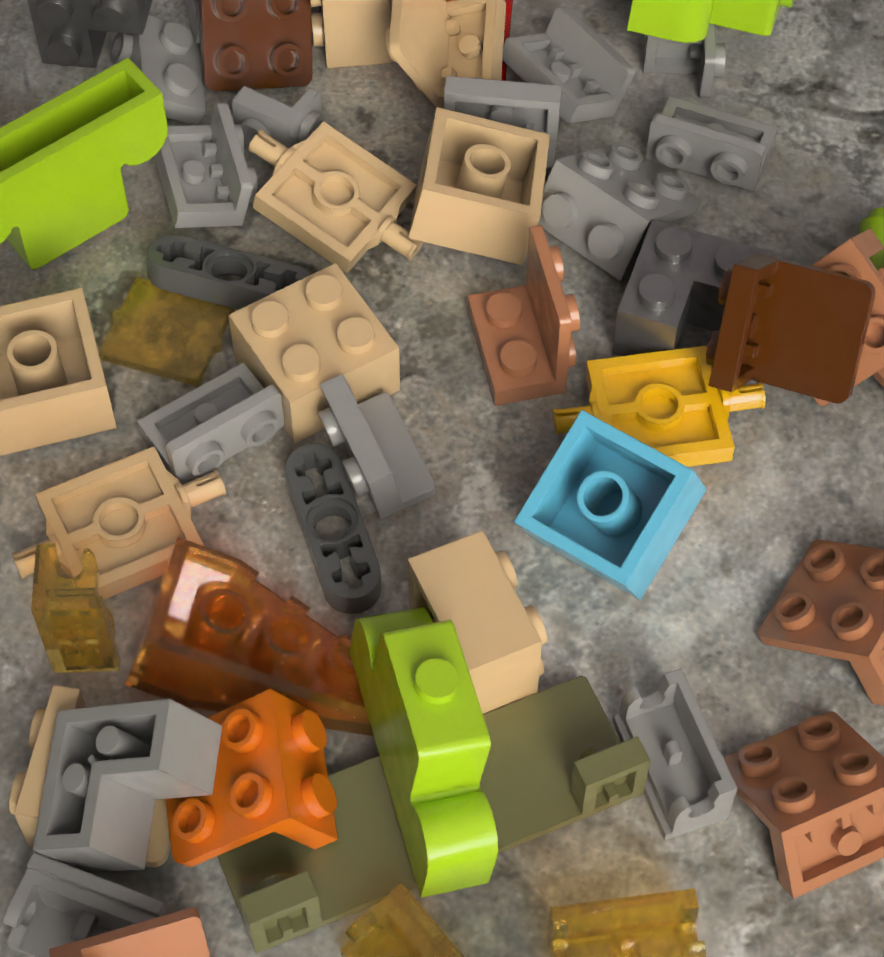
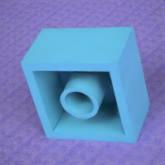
M581 410L514 523L537 542L641 601L707 489L694 470Z

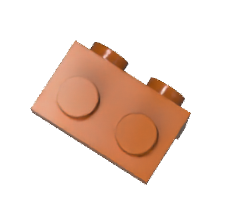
M268 689L207 717L222 725L213 794L166 799L171 851L176 863L186 867H193L272 832H276L313 849L338 840L334 812L337 808V798L334 788L328 779L324 754L327 735L318 713L272 689Z

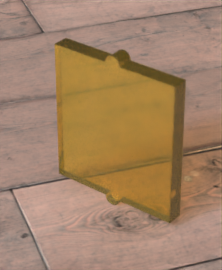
M137 277L121 309L115 310L112 313L114 323L99 351L100 360L199 387L214 353H219L223 349L221 338L229 323L228 315L233 313L235 309L155 287L149 280Z

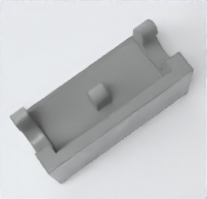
M682 668L665 673L658 683L660 688L649 696L641 697L636 686L630 688L622 697L620 714L613 715L612 720L621 742L638 736L650 758L644 795L664 841L728 819L738 789Z
M33 852L27 863L28 868L7 908L3 923L12 926L6 940L10 949L31 957H50L49 949L167 915L168 911L165 902Z

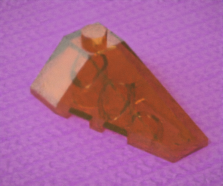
M178 537L143 625L124 685L164 699H172L186 707L216 712L225 710L259 693L272 689L318 713L325 729L373 736L349 652L352 636L349 634L336 636L307 616L310 610L309 606L293 595L288 601H285L256 581L259 572L242 560Z

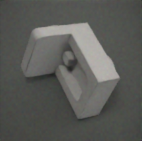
M709 24L707 36L698 42L683 43L646 35L643 53V73L698 75L699 97H711L714 77L724 76L726 60L725 43H716L715 25Z
M243 86L232 99L234 124L241 125L244 134V144L248 147L253 137L258 135V131L264 130L275 140L290 148L306 140L323 121L326 122L325 117L322 115L321 92L311 87L305 91L293 107L246 86Z

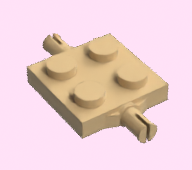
M323 121L306 140L290 148L275 140L264 130L258 131V135H255L251 140L248 150L254 152L275 167L273 176L255 194L253 209L331 263H336L344 272L348 273L369 249L379 245L381 242L389 245L409 261L413 259L414 255L416 256L422 247V241L409 239V231L396 223L397 216L414 198L417 185Z
M155 446L36 493L35 496L39 508L46 521L48 540L16 553L13 552L11 555L21 579L58 563L60 568L72 578L86 608L205 558L204 544L193 524L192 508L217 497L225 496L226 489L217 470L181 484L175 476L166 470Z

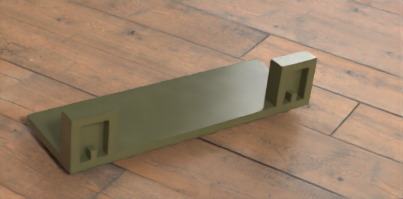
M585 676L575 677L483 714L490 736L491 747L480 780V788L487 797L492 809L498 837V854L644 794L650 758L638 736L620 742ZM379 756L328 775L337 798V808L334 812L338 840L313 849L276 832H272L217 856L256 954L417 888Z

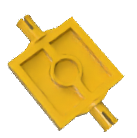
M707 345L587 360L585 377L590 394L589 405L553 409V427H555L556 435L568 433L579 413L583 410L687 467L732 461L735 449L728 424L729 412L765 408V391L761 382L743 385L733 392L708 386L712 366L706 363Z

